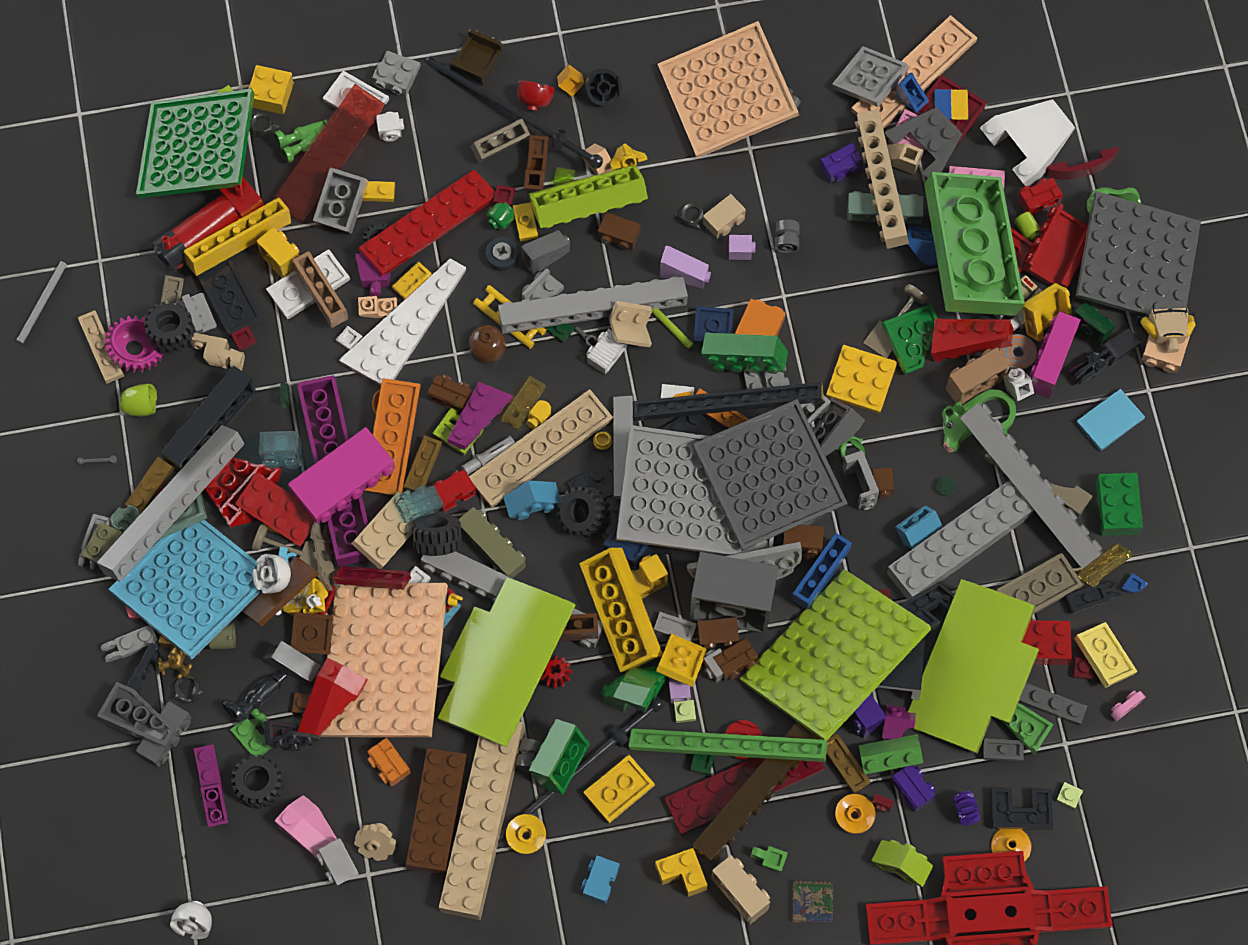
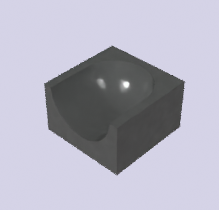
M700 552L691 598L690 620L737 617L738 629L767 634L779 566Z

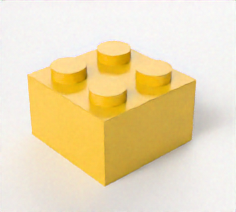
M256 65L249 89L255 92L253 108L284 114L294 84L292 73Z
M273 227L257 240L261 257L281 278H284L295 271L293 259L299 257V249L295 244H290L287 241L286 235L281 230L278 232Z

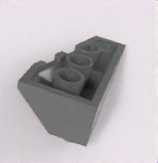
M118 682L114 685L97 715L106 726L167 747L176 731L134 689Z

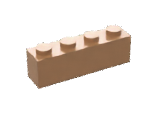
M308 251L293 259L294 270L331 328L348 320L346 308L310 252Z

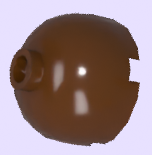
M483 325L476 328L469 338L471 356L477 362L483 364L499 361L506 351V339L497 327L491 325Z

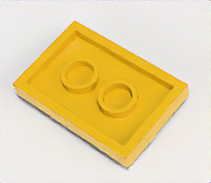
M671 633L656 671L682 684L693 687L707 649Z
M628 755L585 790L583 794L610 824L651 790L655 784L634 759Z

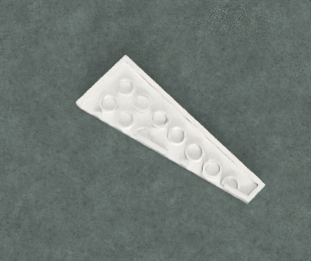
M449 259L340 359V363L379 386L382 384V378L395 380L466 272V267Z

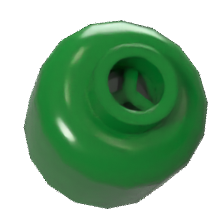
M505 202L503 204L496 203L487 212L488 225L494 230L496 228L504 230L514 220V210Z

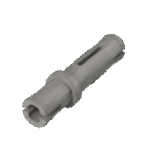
M509 436L485 452L476 454L475 458L462 465V469H465L466 473L470 475L515 444L514 440Z

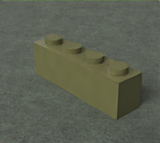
M473 507L459 519L461 532L500 573L514 578L526 567L525 556L519 550L516 552L513 549L512 542L507 537L503 538L499 534L500 530L494 523L490 524L486 520L487 516L481 510L477 511Z

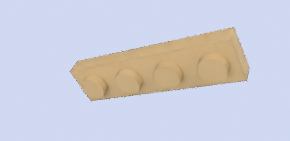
M94 310L78 317L106 384L124 377L121 368H118L119 363L113 364V358L109 359V352H105L106 333L96 311Z

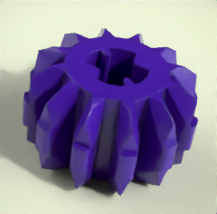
M963 791L954 795L953 801L960 823L966 826L979 822L980 814L973 793L971 791Z

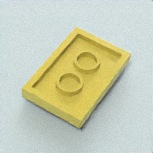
M1106 622L1080 633L1074 638L1105 688L1137 672Z

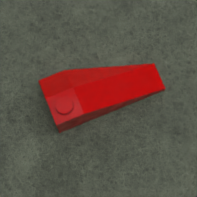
M327 657L317 676L297 732L321 735L331 725V722L345 711L344 708L351 701L354 702L359 697L368 679Z

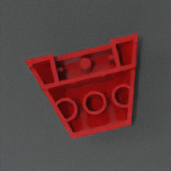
M232 458L205 489L230 527L250 523L254 516L235 505V503L256 472L278 485L281 473L280 468H270L264 464L256 465L246 460Z

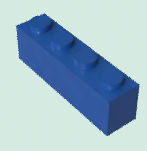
M835 533L794 591L792 601L808 610L850 552L852 542Z

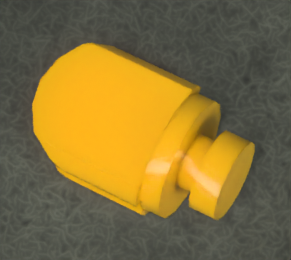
M539 400L533 406L526 422L530 428L535 429L551 415L550 404Z

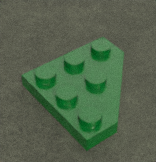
M932 304L884 321L881 324L904 375L919 370L924 365L925 356L933 339L935 319H938Z

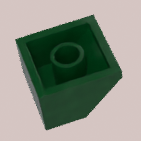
M1087 303L1074 311L1073 317L1081 319L1076 331L1099 349L1115 329L1112 320L1102 316L1097 308Z

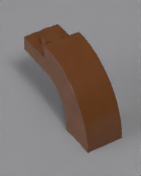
M530 135L528 164L524 188L544 189L548 160L549 137Z

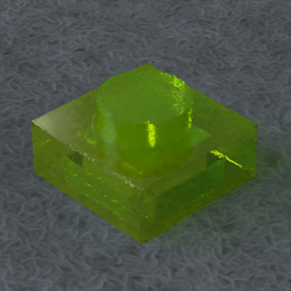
M557 167L553 187L573 182L575 170Z

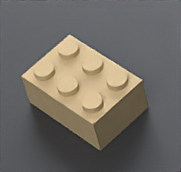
M730 855L712 870L711 879L750 925L768 911L770 896L764 889L760 890L756 886L757 881L750 873L746 874L743 870L744 865L742 862Z

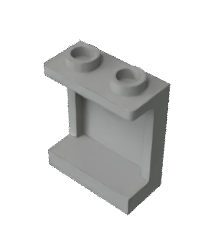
M863 451L844 456L842 465L844 476L855 473L863 491L859 496L858 510L873 508L877 503L879 489Z

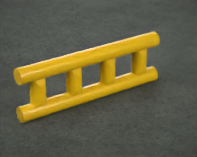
M489 285L485 289L489 295L483 301H480L478 298L475 299L473 305L500 325L498 311L494 312L488 306L494 299L501 304L511 301ZM544 327L530 329L525 335L520 331L510 332V334L531 349L535 344L531 341L537 332L544 335L547 329Z

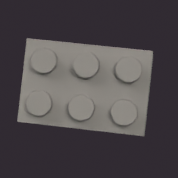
M330 167L313 221L352 234L369 181L366 178Z

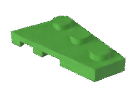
M1020 703L1016 707L1011 722L1002 721L1034 756L1054 725Z

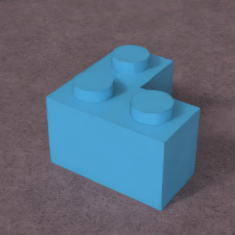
M527 481L503 497L509 518H518V520L527 519L531 513L537 511L552 512L558 504H561L556 482Z

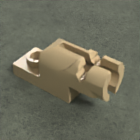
M194 333L190 344L195 349H205L203 355L205 363L227 369L229 365L231 367L236 366L242 371L245 360L244 352L229 349L227 339Z

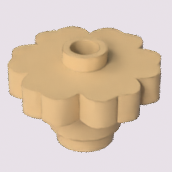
M377 823L364 825L362 830H358L354 844L359 847L358 852L364 857H373L376 861L386 860L388 855L393 854L396 840L391 838L392 832L384 824Z

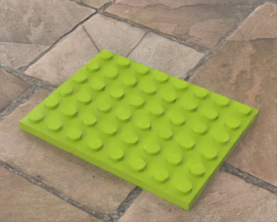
M844 569L815 599L810 608L806 609L756 661L757 664L750 668L740 680L822 740H828L931 628L929 624Z

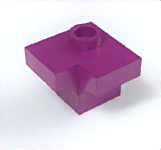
M886 705V718L883 724L882 738H900L907 729L914 728L916 713L906 712V708Z

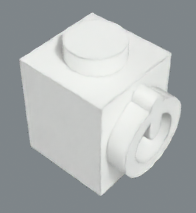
M386 112L385 114L376 115L380 140L383 139L390 142L402 137L401 130H404L403 119H399L398 112Z
M1020 368L1011 369L1008 374L1003 376L1006 391L1017 401L1034 394L1032 380L1024 370Z

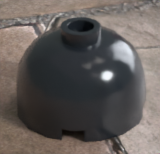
M600 68L588 75L585 81V91L592 102L597 105L607 106L613 104L618 96H620L622 83L615 72Z

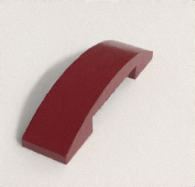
M1117 146L1100 151L1098 159L1071 167L1067 166L1066 161L1049 165L1046 176L1059 180L1079 179L1090 176L1112 163L1118 154L1119 148Z

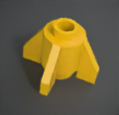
M623 144L616 150L615 156L610 162V167L614 170L637 164V161L647 160V156L645 153L633 150L627 144Z

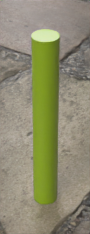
M652 309V313L688 349L694 345L659 309Z

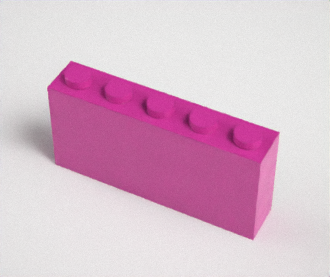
M365 427L288 483L293 495L314 521L319 524L328 521L337 510H343L352 499L359 498L368 487H374L383 476H389L394 471L395 464L389 454Z

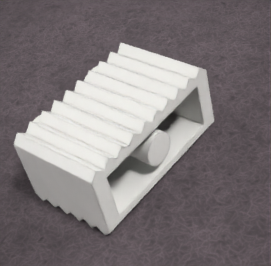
M611 329L602 332L597 339L598 343L596 346H591L586 353L587 363L604 375H606L628 346V344L616 342Z

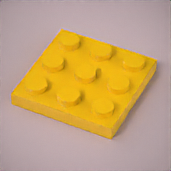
M843 345L826 397H833L840 402L880 414L897 361Z

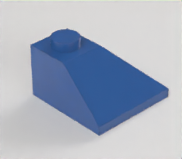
M909 225L907 233L908 245L920 262L927 266L938 265L932 230Z

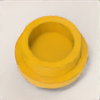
M598 432L593 438V444L599 450H607L612 445V437L607 432Z

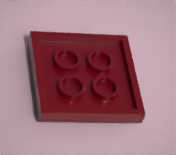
M941 75L926 95L929 101L917 113L914 112V114L919 116L935 108V89H966ZM969 91L968 120L949 119L962 133L956 146L960 144L987 106L986 101Z

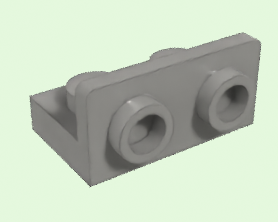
M546 268L535 276L534 281L530 285L528 284L523 288L522 300H535L544 296L555 297L564 289V286L550 275V271Z

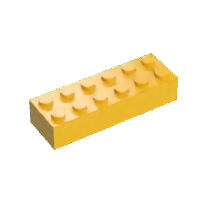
M609 548L579 563L620 672L640 668L661 658L663 655L623 549Z

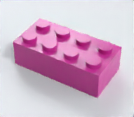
M1060 311L1057 318H1052L1029 376L1032 380L1034 393L1050 399L1081 319Z

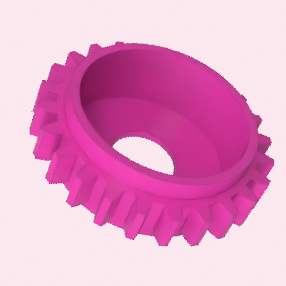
M127 316V320L124 321L123 318H120L119 323L114 322L113 327H109V333H106L104 343L106 346L105 352H109L108 358H113V364L119 363V369L125 367V371L132 369L133 373L136 372V369H139L140 372H143L144 368L150 370L151 365L156 367L157 361L160 362L162 356H164L160 349L158 351L155 350L147 340L144 327L145 317L138 319L135 316L134 319H131L130 316ZM131 341H137L142 345L143 351L138 355H131L127 352L126 345Z

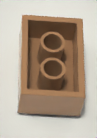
M998 347L993 350L988 349L980 358H973L963 368L960 369L958 367L950 373L946 390L955 403L960 401L963 405L1004 380L1003 376L1008 373L1010 364Z

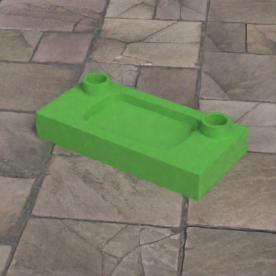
M932 172L924 186L946 311L1016 316L1025 302L1001 177Z

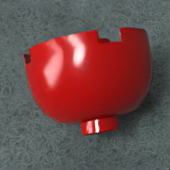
M519 81L517 95L520 102L527 106L526 109L537 111L538 108H544L549 105L555 88L548 85L542 86L539 83L530 81Z

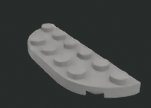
M797 542L726 557L779 566L777 579L791 574L794 571V567L800 564L802 547L801 543ZM698 562L687 564V570L694 579Z

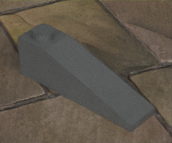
M833 397L830 398L829 406L817 417L820 419L817 426L812 428L825 457L854 436L865 421L851 407Z

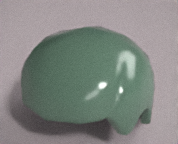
M128 505L125 509L119 507L112 514L110 524L113 528L124 533L139 517L140 512L132 505Z

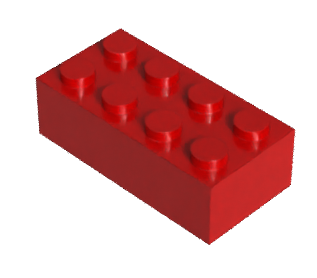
M1030 620L1022 643L1039 649L1033 665H1069L1072 659L1070 621Z

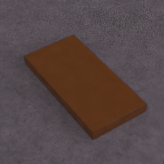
M296 556L289 563L291 577L287 587L280 592L272 594L262 593L263 591H261L241 612L262 627L318 576L319 573L316 569Z

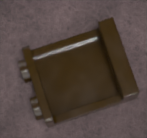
M470 29L468 31V38L457 58H452L450 69L466 79L483 86L503 52L502 43L495 37H488L479 30Z

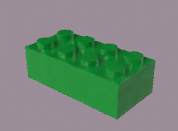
M705 333L701 354L715 371L732 370L734 372L750 371L752 373L762 371L777 374L778 372L785 371L788 351L778 336Z

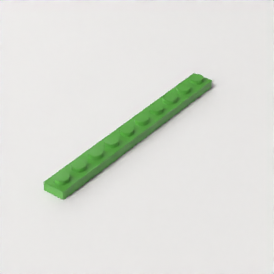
M632 729L629 742L630 750L825 762L828 746L827 740Z

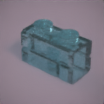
M425 485L420 486L413 493L406 491L399 495L400 498L395 503L404 523L435 513L443 506V502L433 485L427 488Z

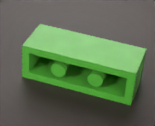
M917 734L859 745L864 774L923 763Z

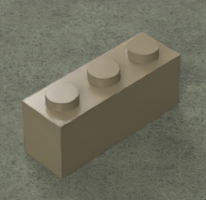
M520 119L474 142L470 147L478 162H482L526 140L530 133L523 119Z

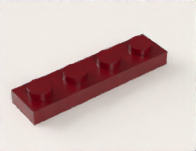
M341 566L333 576L334 584L404 590L411 579V574L408 571Z

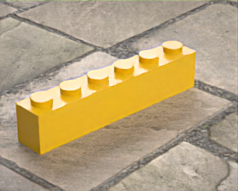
M279 197L185 249L186 264L196 276L255 244L260 237L273 227L278 231L290 224L291 218L288 207Z

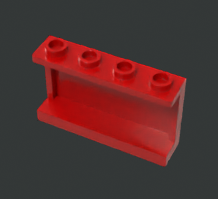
M1060 203L1058 206L1052 207L1048 212L1047 216L1049 219L1043 223L1039 230L1041 232L1040 236L1032 243L1034 248L1025 257L1023 269L1050 286L1056 283L1067 288L1083 258L1088 225L1063 211L1064 205Z

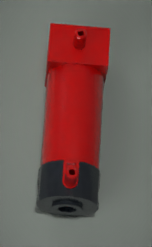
M243 176L241 184H237L235 187L219 189L221 194L219 197L152 242L157 256L172 273L187 265L184 256L185 249L264 206L262 198Z

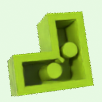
M881 840L872 859V862L883 871L898 874L909 884L921 887L924 886L933 867L927 861L925 855L915 851L916 848L908 843L901 845L894 840L890 842Z

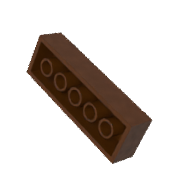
M427 748L406 861L407 870L447 875L468 761L467 754Z

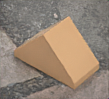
M593 144L585 150L592 155L598 154L603 158V164L598 169L592 168L589 161L584 159L596 175L613 171L610 167L612 160L605 148Z

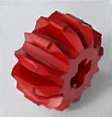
M554 655V660L549 659L540 680L546 681L547 687L551 683H553L554 689H557V684L564 687V681L569 682L570 677L568 675L572 674V670L568 669L571 666L570 662L565 663V657L558 660V656ZM558 669L559 673L553 675L552 670L556 671Z

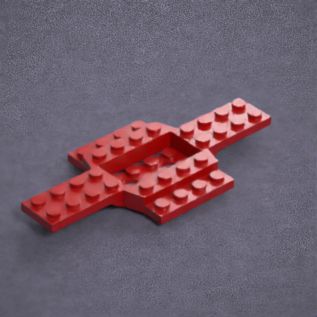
M1023 851L943 857L944 880L940 897L928 900L866 904L870 945L944 940L946 945H1037L1039 933L1112 928L1113 926L1107 886L1049 891L1034 890L1025 869ZM1008 906L1014 907L1017 912L1016 916L1008 917L1005 914V908ZM966 910H974L976 918L974 920H967L964 915ZM1028 928L1029 930H1031L1024 932L954 937L957 933L997 931Z

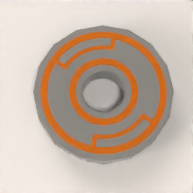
M1020 334L1013 335L1012 346L999 349L1010 364V370L1030 368L1037 356L1034 342L1027 336ZM1019 349L1023 352V355L1017 357L1013 354V350Z

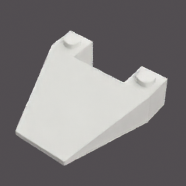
M1052 99L996 115L982 125L980 129L994 146L1007 136H1011L1027 157L1013 168V171L1025 186H1031L1046 172L1048 166L1059 153L1075 127Z

